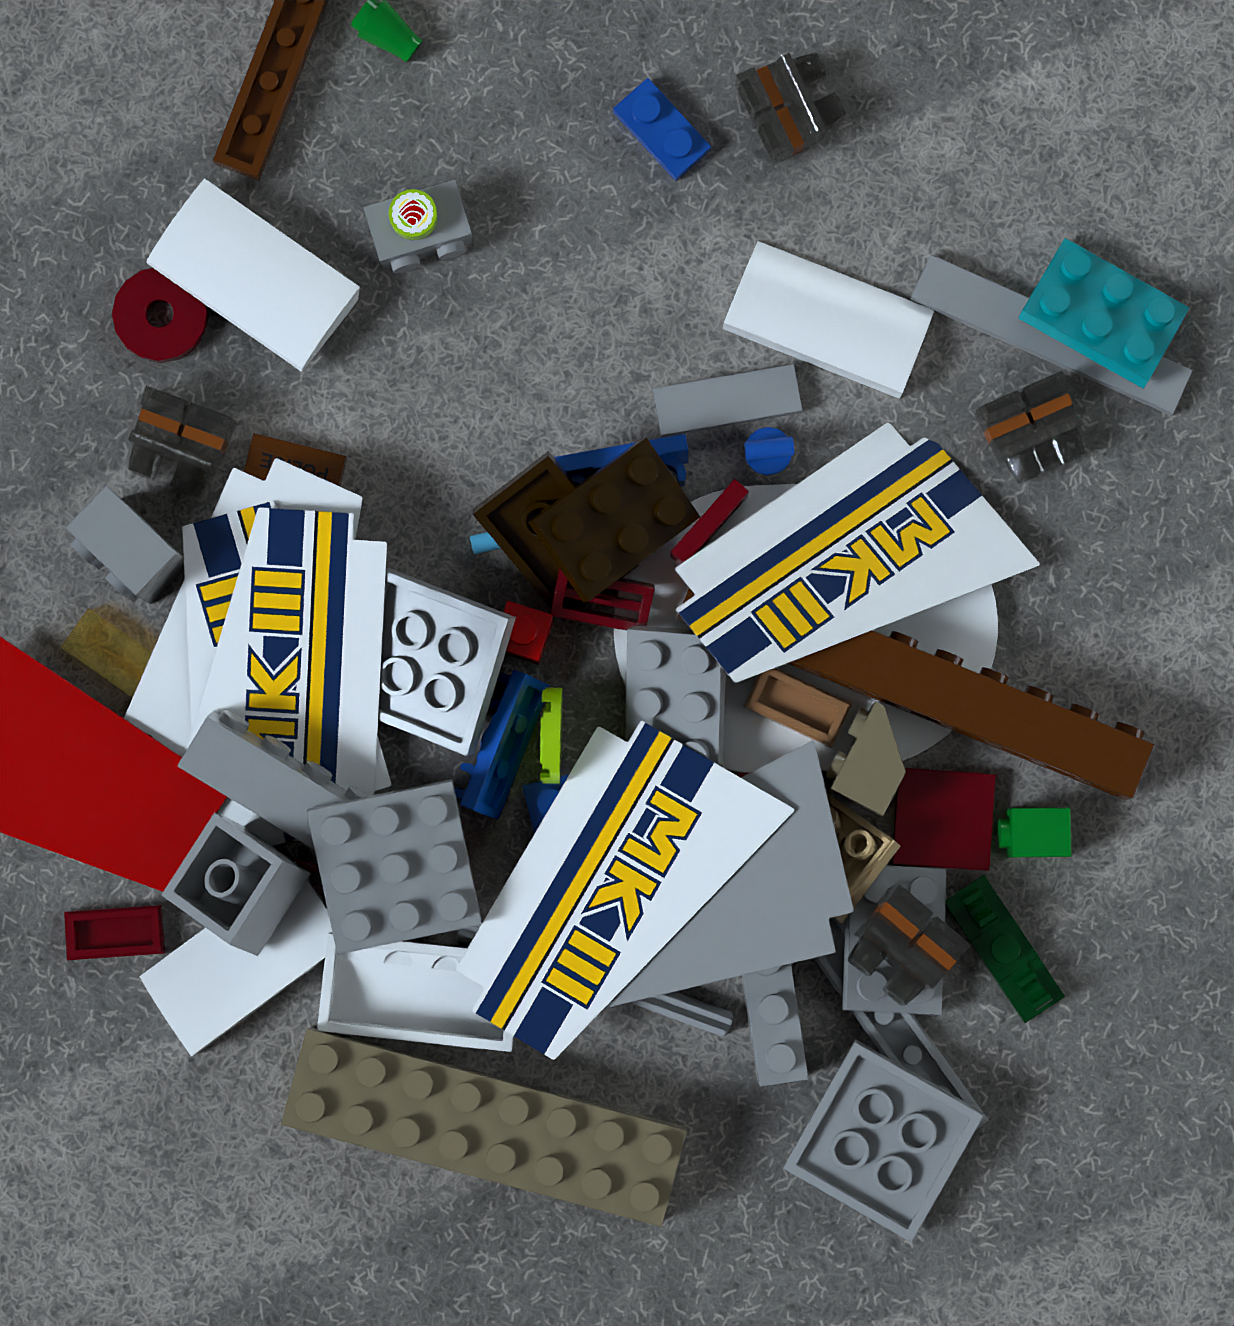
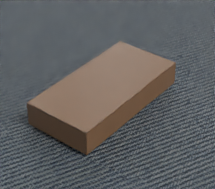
M774 668L758 675L744 708L832 748L852 703Z

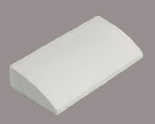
M205 178L176 214L147 259L148 265L301 372L348 315L359 297L360 287Z
M757 241L725 318L723 329L900 399L935 310Z
M308 878L258 956L229 945L213 932L204 928L139 976L157 1007L191 1056L197 1055L325 960L327 934H333L326 901Z
M327 934L317 1031L512 1052L514 1041L513 1035L472 1011L484 988L456 971V967L468 948L401 941L337 955L333 934Z

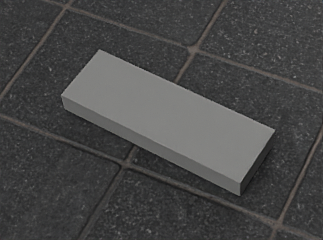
M794 364L653 389L661 438L802 413Z

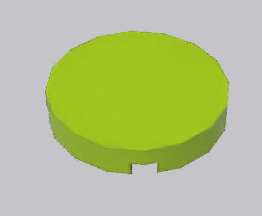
M545 687V690H542V702L551 703H546V708H543V716L541 717L540 764H542L540 781H543V784H560L562 688Z

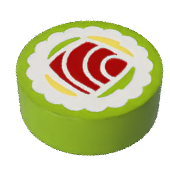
M409 189L402 191L394 197L389 206L388 214L391 226L404 239H423L431 234L436 227L438 220L436 205L433 199L421 190Z

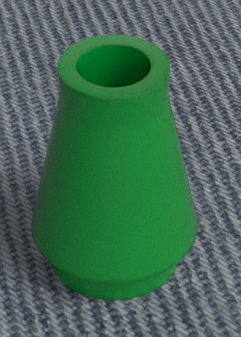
M367 0L350 24L352 28L359 32L358 38L399 57L405 63L409 61L423 42L387 0L382 2L380 0Z

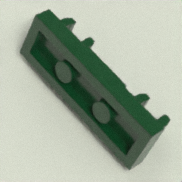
M985 875L980 876L945 900V906L1023 1023L1028 1022L1065 997Z

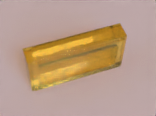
M89 608L61 646L62 649L132 698L152 655L150 650Z

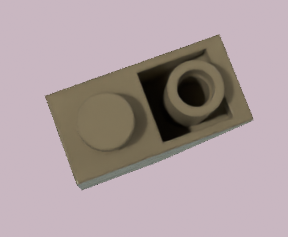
M875 702L871 705L869 711L863 708L859 709L848 730V734L855 738L847 754L838 750L825 776L833 780L828 789L830 792L881 817L885 814L906 771L885 706Z

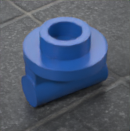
M765 427L758 429L744 442V455L747 464L753 471L761 475L770 476L782 472L788 466L792 455H794L793 437H787L785 433L776 428Z

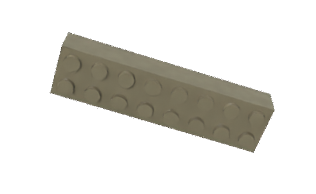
M316 1027L306 1029L281 1125L660 1227H662L687 1133L686 1127L346 1035L317 1031Z

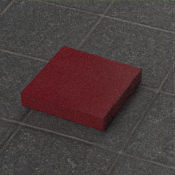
M905 768L906 773L896 790L893 840L900 847L892 857V864L989 871L996 774Z

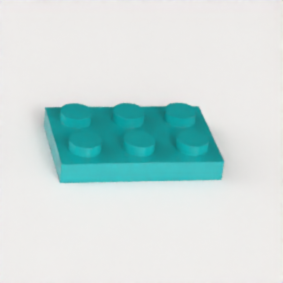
M1064 238L1018 319L1144 389L1190 307Z

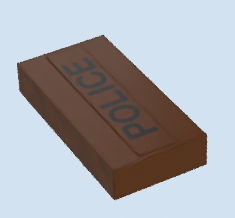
M253 433L244 472L264 481L274 459L277 458L337 486H341L347 456Z

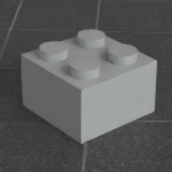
M105 486L66 527L75 537L69 545L97 569L100 570L105 565L111 571L105 579L120 594L130 599L133 603L138 598H141L151 604L184 570V557L108 486Z
M214 812L165 888L162 896L229 945L258 956L311 873L243 825Z

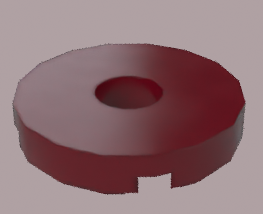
M149 268L139 271L124 282L115 296L112 318L116 334L130 352L142 359L165 363L180 360L196 349L202 340L201 337L205 333V328H207L209 313L207 305L156 269ZM164 302L172 306L173 319L164 327H154L148 322V311L154 304Z

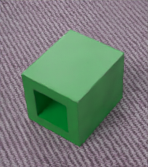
M1070 808L1007 809L1006 819H999L998 821L999 848H1007V858L1071 857Z

